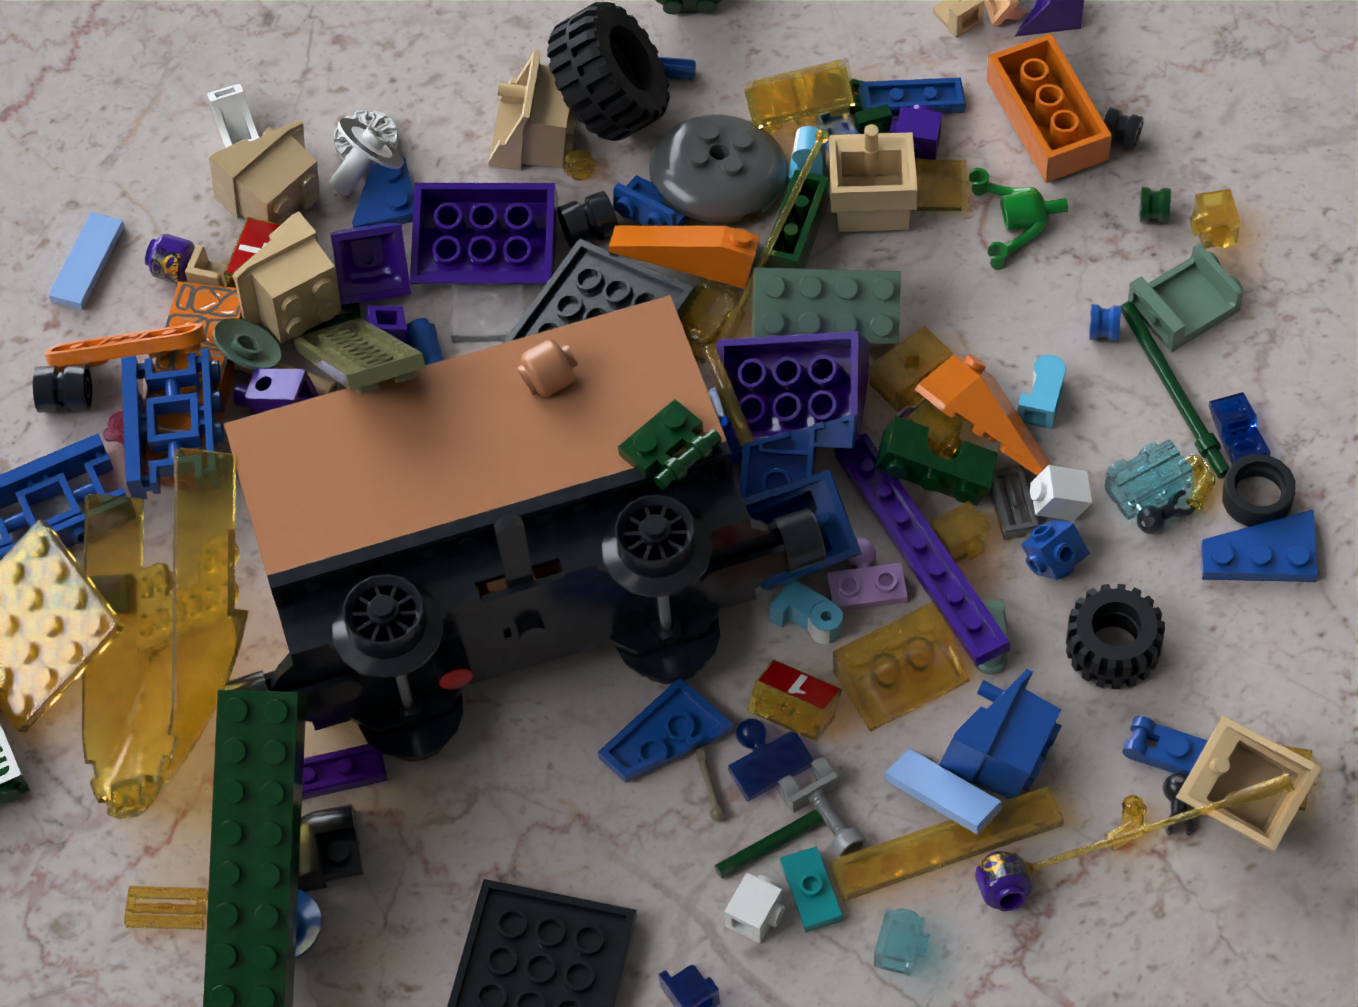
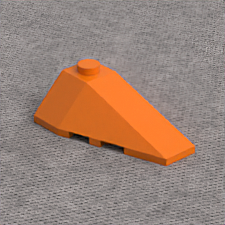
M615 226L608 252L746 289L760 235L750 233L744 229H735L727 226Z
M952 355L914 389L916 392L949 417L953 418L956 415L963 420L973 423L971 431L980 438L984 437L992 442L997 440L1001 442L999 449L1004 454L1038 476L1048 465H1052L996 379L985 371L987 365L974 355Z

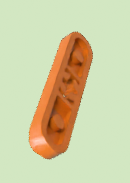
M193 323L67 342L51 347L44 353L48 366H58L63 371L66 365L87 363L89 367H96L107 363L110 359L148 354L149 358H158L170 353L171 350L178 349L181 354L191 353L201 348L200 343L206 340L202 324Z

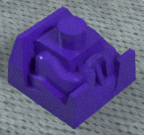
M383 223L337 230L330 233L341 305L411 295L401 224Z

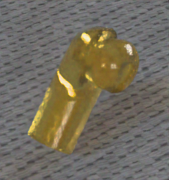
M1192 454L1186 457L1183 462L1185 474L1193 487L1186 502L1190 507H1194L1195 510H1202L1215 486L1216 479L1207 462L1199 455Z
M1129 795L1123 799L1121 824L1104 833L1105 841L1113 851L1140 837L1145 831L1148 812L1142 798L1138 795Z

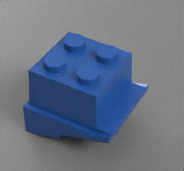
M830 469L743 499L750 518L765 524L772 523L773 518L809 508L817 520L824 542L825 563L793 573L782 571L772 574L767 581L760 585L762 589L772 590L862 554Z
M1026 669L1006 690L983 680L976 694L993 703L987 709L980 706L955 732L939 766L969 783H974L1015 801L1021 789L1029 792L1034 780L1038 777L1046 761L1045 757L1062 725L1056 723L1061 709L1025 689L1033 674V671Z

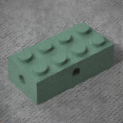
M753 268L751 338L859 331L869 343L899 344L901 271Z

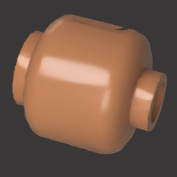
M549 339L524 352L521 356L522 365L517 367L531 394L537 392L542 397H548L574 382L575 378L572 368L577 366L578 363L568 345L560 348L556 341Z

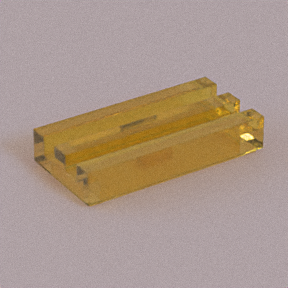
M129 886L124 924L126 928L204 930L205 922L203 919L204 915H206L207 908L205 904L208 901V891L206 888ZM136 899L196 900V905L160 902L157 904L136 903ZM134 913L179 914L194 916L134 915Z

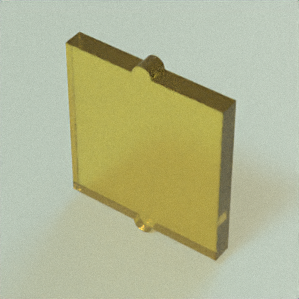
M915 160L918 189L917 210L911 211H966V190H969L970 185L966 181V160Z

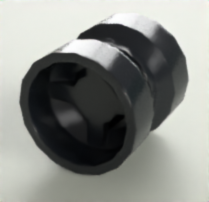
M1110 107L1105 116L1104 123L1112 135L1111 142H1119L1122 147L1134 150L1141 135L1144 117L1135 114L1131 116L1123 115L1121 110Z

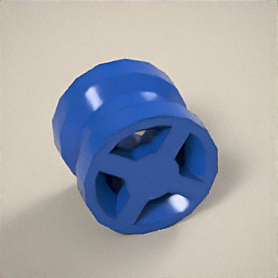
M1091 304L1089 340L1108 337L1110 341H1119L1121 306L1113 305L1110 309L1101 308L1099 304Z

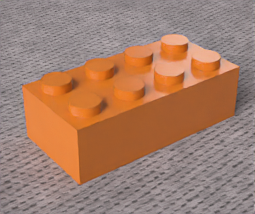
M1052 33L988 55L987 82L1045 183L1109 160L1112 135Z

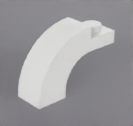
M240 84L207 93L225 148L243 139L251 142L259 138Z

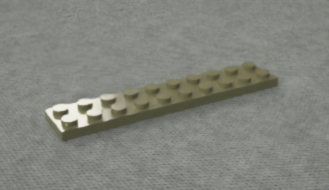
M361 317L292 338L295 349L299 354L350 391L356 389L357 394L377 390L380 388L379 382L394 378L395 383L413 379L418 376L417 370L426 368L422 352Z

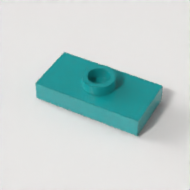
M817 846L780 857V865L804 932L842 921V913Z

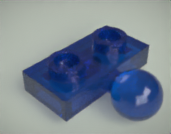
M749 718L743 720L738 725L736 730L738 742L743 747L752 749L753 752L729 764L728 772L747 802L778 786L777 781L788 775L794 777L812 767L810 763L814 760L795 729L766 744L767 731L761 721Z

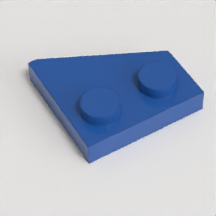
M403 158L404 164L400 169H391L378 163L371 165L352 221L353 228L383 223L405 224L413 222L414 192L405 158Z

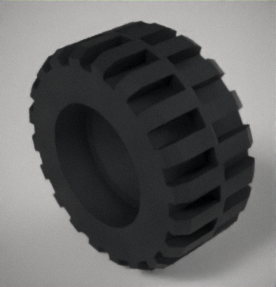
M595 2L557 24L548 40L547 57L551 61L549 68L551 73L554 74V83L557 90L561 91L564 97L563 101L568 108L572 109L574 117L579 122H583L586 125V129L591 133L597 134L599 138L620 141L654 123L664 115L670 100V92L667 91L670 85L668 78L665 76L664 71L666 69L664 63L660 61L659 52L655 44H652L648 38L649 35L646 30L638 25V21L633 15H628L624 8L616 6L615 3Z

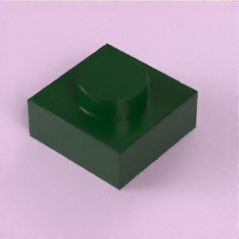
M888 104L855 113V127L859 134H864L865 127L870 124L878 127V133H890L892 113Z

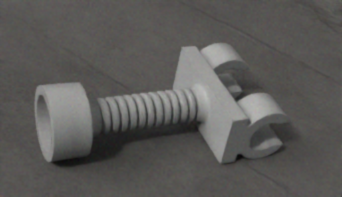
M823 756L810 763L813 767L810 770L816 782L804 789H799L791 775L777 781L779 787H777L778 791L793 813L810 803L814 805L835 836L832 847L840 859L851 858L865 847L866 839L858 828H847L825 796L839 788L837 774L833 772L830 764Z

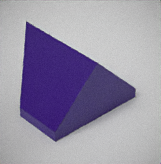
M1036 0L1014 37L1081 29L1084 0Z

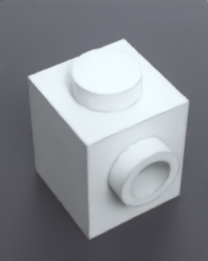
M1048 465L1030 483V497L1033 500L1035 515L1075 521L1092 504L1087 471Z
M746 872L724 911L725 927L761 944L769 927H777L784 914L785 906L782 905V889L779 888L775 881L766 876L758 875V877H755Z

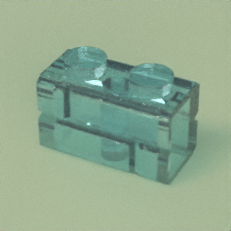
M1168 439L1159 445L1156 442L1146 445L1140 450L1138 456L1129 461L1120 459L1114 462L1106 472L1104 488L1112 501L1117 504L1127 520H1131L1138 515L1143 507L1148 505L1157 506L1168 500L1174 493L1190 488L1194 472L1187 460L1180 455L1177 447Z

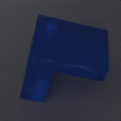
M695 965L686 967L672 977L666 970L659 973L660 988L674 1007H715L720 1004L718 987L710 977L704 979Z

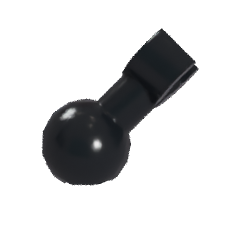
M1181 490L1171 495L1168 503L1161 507L1153 505L1143 507L1139 511L1136 521L1142 532L1157 534L1163 530L1166 520L1174 516L1178 518L1186 517L1192 514L1195 508L1190 507L1186 510L1174 508L1178 503V499L1186 494L1185 490Z
M1181 773L1168 776L1163 783L1164 795L1171 802V815L1165 824L1167 835L1172 833V823L1176 821L1177 816H1180L1181 822L1186 825L1187 835H1191L1194 827L1193 819L1187 814V804L1176 798L1188 777ZM1174 777L1182 778L1183 782L1175 781Z

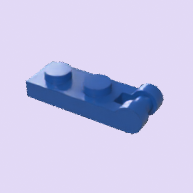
M1135 716L1130 730L1133 732L1131 739L1125 741L1122 753L1129 759L1171 773H1181L1188 776L1208 740L1155 724L1153 720L1144 716ZM1147 739L1158 742L1156 749L1147 747L1145 744Z

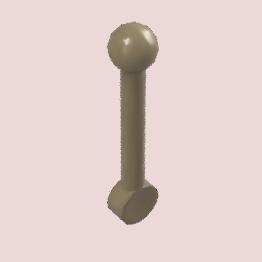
M697 748V759L712 805L710 816L715 821H721L726 813L724 808L719 805L704 748Z

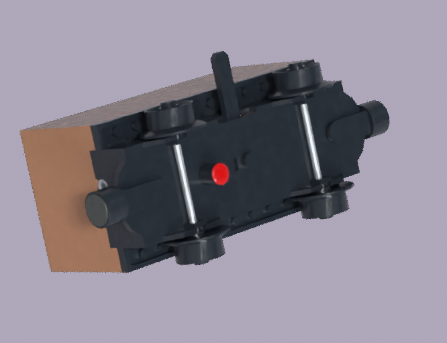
M671 295L426 365L424 369L417 370L418 376L413 379L395 383L394 378L379 382V389L368 393L357 394L356 389L350 391L346 388L224 423L270 589L289 649V653L275 671L264 674L263 670L227 680L226 690L307 693L306 721L313 723L315 731L351 720L358 724L367 743L383 755L408 762L426 760L438 754L458 732L464 715L461 692L465 686L607 643L615 645L626 666L653 682L673 684L677 679L685 681L702 670L715 655L721 638L718 620L721 609L756 599L755 589L767 581L772 574L782 571L793 573L825 563L826 553L821 531L814 514L809 508L773 518L772 523L769 524L750 518L733 475L731 450ZM551 339L556 341L560 348L568 345L578 365L572 368L575 378L572 384L548 397H542L537 392L534 394L530 393L517 367L522 365L521 356L524 352ZM676 399L703 422V431L698 435L703 437L711 429H714L719 433L722 441L713 448V454L705 461L699 460L690 467L684 479L679 483H671L663 490L654 481V477L661 472L659 469H656L645 478L619 455L618 446ZM684 447L681 448L672 457L678 458L686 449Z

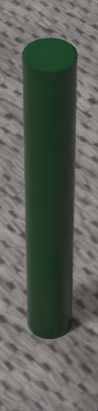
M816 809L717 863L714 865L716 872L721 879L822 824L821 815Z

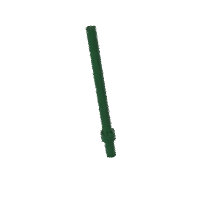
M1131 301L1125 302L1121 305V313L1196 439L1195 447L1202 458H1207L1219 479L1225 478L1229 466L1219 451L1221 449L1220 443L1215 435L1209 433L1133 303Z

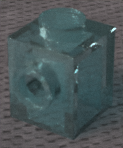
M886 908L874 950V967L913 976L918 956L925 958L930 941V934L924 933L925 918L919 917L916 912L909 909L898 908L895 911Z

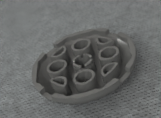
M711 114L687 119L667 130L652 150L649 161V176L652 185L656 186L663 195V201L675 211L700 221L730 223L743 221L744 215L758 210L760 213H763L778 201L786 187L788 163L777 140L762 127L739 117Z

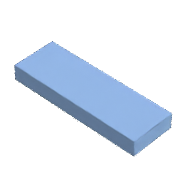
M90 212L48 294L51 302L79 310L84 309L125 227L122 220Z
M910 748L885 772V778L888 783L977 835L1002 810L1000 800Z

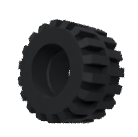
M1110 584L1101 585L1099 592L1094 588L1086 592V599L1080 596L1075 602V609H1071L1069 615L1066 653L1068 659L1072 658L1071 666L1076 672L1083 670L1082 678L1089 682L1093 678L1097 680L1096 686L1104 688L1105 683L1112 684V689H1121L1122 683L1132 687L1137 684L1138 678L1144 681L1149 677L1150 670H1155L1161 655L1165 622L1161 621L1162 612L1160 608H1153L1154 600L1149 595L1145 598L1141 597L1142 590L1135 587L1132 591L1125 590V584H1117V588L1114 589L1110 588ZM1105 627H1119L1128 631L1135 641L1125 646H1111L1102 642L1095 635V632Z

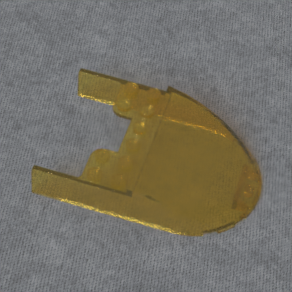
M179 448L174 451L173 572L169 570L166 563H156L143 568L144 501L141 498L92 493L85 496L82 742L85 764H92L95 778H92L90 781L93 794L98 803H106L108 806L106 813L116 819H134L143 814L177 774L213 717L217 708L218 689L225 690L241 647L249 610L235 609V604L239 597V586L235 582V565L239 559V547L235 543L236 457L231 453Z

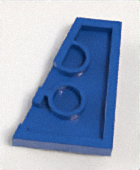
M1314 509L1202 539V580L1316 582L1317 558Z
M677 679L598 751V758L626 783L734 732V725L684 680Z

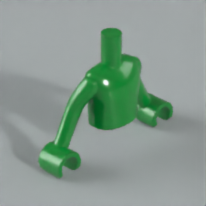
M974 168L969 174V181L975 182L972 184V192L975 195L981 196L986 192L1001 196V212L1007 231L1027 229L1006 245L1001 242H993L989 245L988 255L994 256L990 261L993 269H1003L1007 264V257L1040 235L1046 228L1049 214L1068 212L1066 198L1045 201L1042 194L1034 187L1012 188L989 182L988 172L983 168Z

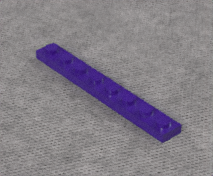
M867 433L860 435L859 441H855V450L834 449L836 459L975 666L982 665L1009 652V640L900 481L874 469L878 449Z

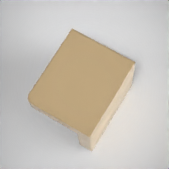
M944 0L933 7V14L957 38L983 22L985 0Z
M196 245L185 270L188 282L232 287L234 283L233 274L226 272L228 265L209 261L205 247Z

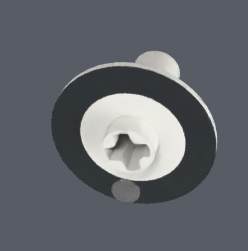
M342 118L338 122L340 132L354 147L329 181L336 191L349 196L373 161L391 169H400L403 166L404 160L401 154L382 132L350 118Z

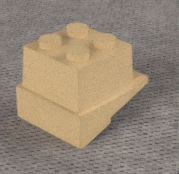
M535 49L518 78L511 77L508 83L499 82L497 96L501 97L488 166L520 171L522 164L563 168L565 155H572L574 129L577 126V119L574 117L572 109L568 108L563 101L564 97L561 91L557 90L554 83L555 77L551 73L549 66L540 64L541 50Z
M299 119L276 130L268 127L261 137L251 142L243 139L213 153L209 157L214 198L236 218L242 215L247 220L250 218L281 225L303 208H310L319 197L317 160L305 149L304 126Z
M870 124L865 127L864 134L828 135L831 213L837 212L838 232L909 230L911 210H917L918 191L913 132L878 133V127Z
M300 212L293 214L269 235L270 241L233 274L242 319L254 324L261 322L280 344L302 335L305 331L322 322L331 320L342 312L335 266L319 245L317 232Z
M1222 715L1176 798L1267 851H1275L1322 767Z

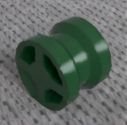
M1141 187L1140 222H1148L1150 219H1158L1161 223L1169 222L1170 188L1152 191L1149 187Z

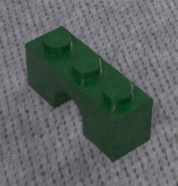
M895 415L882 433L874 469L884 472L892 478L903 479L920 485L925 490L936 491L953 497L960 503L977 506L991 489L998 453L964 440L950 459L940 458L929 448L927 441L929 427Z

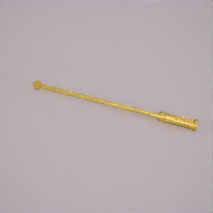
M819 129L816 132V142L756 268L764 267L822 144L828 141L829 132L826 129ZM753 274L738 305L732 307L717 340L734 339L745 316L744 307L753 290ZM717 341L711 354L709 353L706 358L717 364Z
M1287 771L1282 773V776L1228 793L1223 800L1032 864L1024 862V865L1030 877L1033 871L1227 806L1234 809L1285 791H1294V784Z

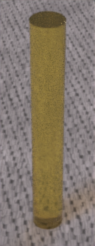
M715 344L703 347V355L739 443L743 447L744 443L755 440Z

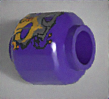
M162 234L157 239L150 241L145 254V265L149 266L151 275L156 278L173 283H178V281L184 282L187 280L185 270L194 252L195 245L190 240L170 234Z
M1007 851L992 852L976 868L975 878L984 902L991 908L1001 911L1018 909L1025 903L1031 893L1032 883L1023 859L1016 853Z

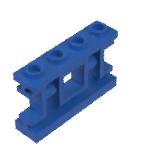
M209 348L201 349V356H196L195 353H188V369L156 373L152 358H146L144 363H138L136 356L121 357L125 477L132 500L148 499L147 491H152L153 494H161L160 478L194 474L197 489L205 488V484H211L213 490L221 489L220 476L226 475V463L224 454L219 453V444H224L225 442L222 422H217V413L223 412L221 393L216 391L215 382H221L219 361H213ZM201 371L203 379V406H201L197 392L180 394V388L200 385L199 372ZM144 378L149 392L166 390V396L146 399V413H144L143 399ZM191 411V431L158 435V415ZM202 433H205L207 468H204L200 455L183 457L184 449L203 447ZM145 440H148L151 453L168 452L169 459L148 461V476L146 473Z
M98 433L0 474V509L19 502L23 512L4 520L0 515V534L2 536V539H0V577L6 574L17 573L25 566L41 559L52 558L60 551L76 544L87 543L93 537L106 531L122 528L129 521L136 518L123 487L105 494L98 479L99 476L114 470ZM87 473L91 483L71 491L67 481ZM64 492L71 510L37 524L29 506ZM98 496L102 506L82 514L78 504ZM30 525L34 535L13 543L9 533Z

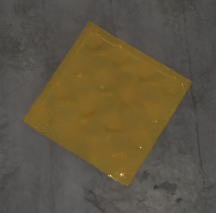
M38 520L0 561V708L14 728L24 733L42 717L126 628L48 522Z

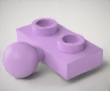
M857 538L862 554L847 559L856 569L827 573L830 600L839 606L841 611L907 602L901 562L871 566L876 556V550L872 542L865 538Z

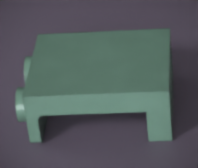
M1199 243L1193 247L1192 255L1188 260L1151 282L1147 283L1142 276L1132 281L1129 287L1127 302L1131 301L1142 320L1172 352L1240 311L1243 288L1236 277L1230 276L1221 267L1216 255L1211 251H1207Z

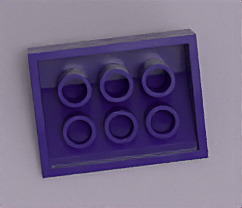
M415 183L410 284L546 285L553 275L557 240V207L559 198L555 183Z
M859 331L717 340L716 414L729 447H743L744 443L807 428L810 425L836 420L846 415L857 416L855 441H859L869 380V341Z

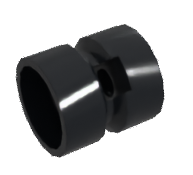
M605 191L586 196L583 204L573 201L557 207L559 222L571 249L579 239L591 243L594 236L600 240L611 237L615 226H619L614 208Z
M66 365L63 371L58 366L35 367L32 385L34 404L38 413L60 412L63 406H66L70 412L90 411L93 401V384L88 365Z

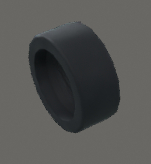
M1252 454L1240 458L1229 468L1224 480L1222 502L1227 513L1235 521L1248 527L1287 517L1292 507L1296 481L1291 470L1281 460L1269 455ZM1251 476L1264 477L1273 481L1279 487L1281 497L1275 504L1255 506L1245 502L1238 495L1237 485L1244 478Z

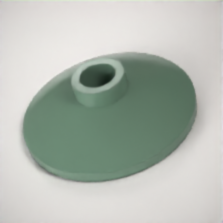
M228 318L218 322L214 328L213 339L216 346L234 363L251 370L259 368L273 369L281 359L280 346L274 337L262 327L247 320Z

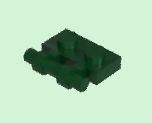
M674 399L618 446V452L625 461L645 478L656 469H659L661 472L654 477V481L659 488L664 490L671 483H679L688 474L687 470L699 460L705 461L713 454V448L722 441V438L714 429H711L703 437L698 435L703 431V422ZM684 447L686 449L678 458L672 457L681 448Z

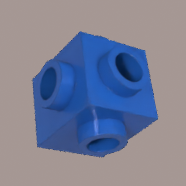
M1053 519L1049 523L1035 528L1031 532V537L1021 544L1027 555L1026 563L1031 571L1038 576L1056 580L1070 575L1074 571V566L1090 554L1074 523Z

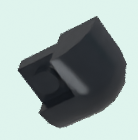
M352 804L317 810L301 816L298 889L304 892L327 888L326 881L363 874L355 810Z

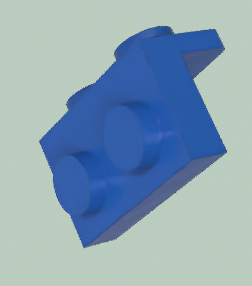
M638 175L627 186L618 183L613 189L614 211L644 226H684L690 219V217L668 206L663 201V195L656 186H653L650 181Z

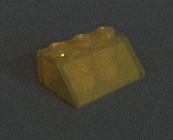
M848 58L748 81L744 88L753 129L762 128L767 133L782 129V123L796 120V125L816 121L817 114L829 112L830 117L850 113L849 107L856 104Z
M933 602L833 651V673L870 732L970 682L969 674L952 630Z

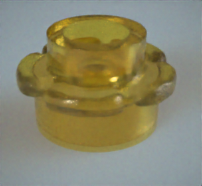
M587 150L573 151L566 155L563 171L574 180H585L592 175L597 162Z

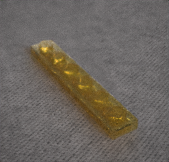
M1050 786L1001 802L1002 810L978 835L950 819L829 861L830 870L843 902L1063 826L1064 817Z

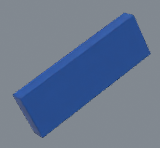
M961 77L860 82L858 88L862 111L888 104L892 116H899L901 107L910 108L914 105H926L933 108L936 112H942V114L964 113L966 109Z

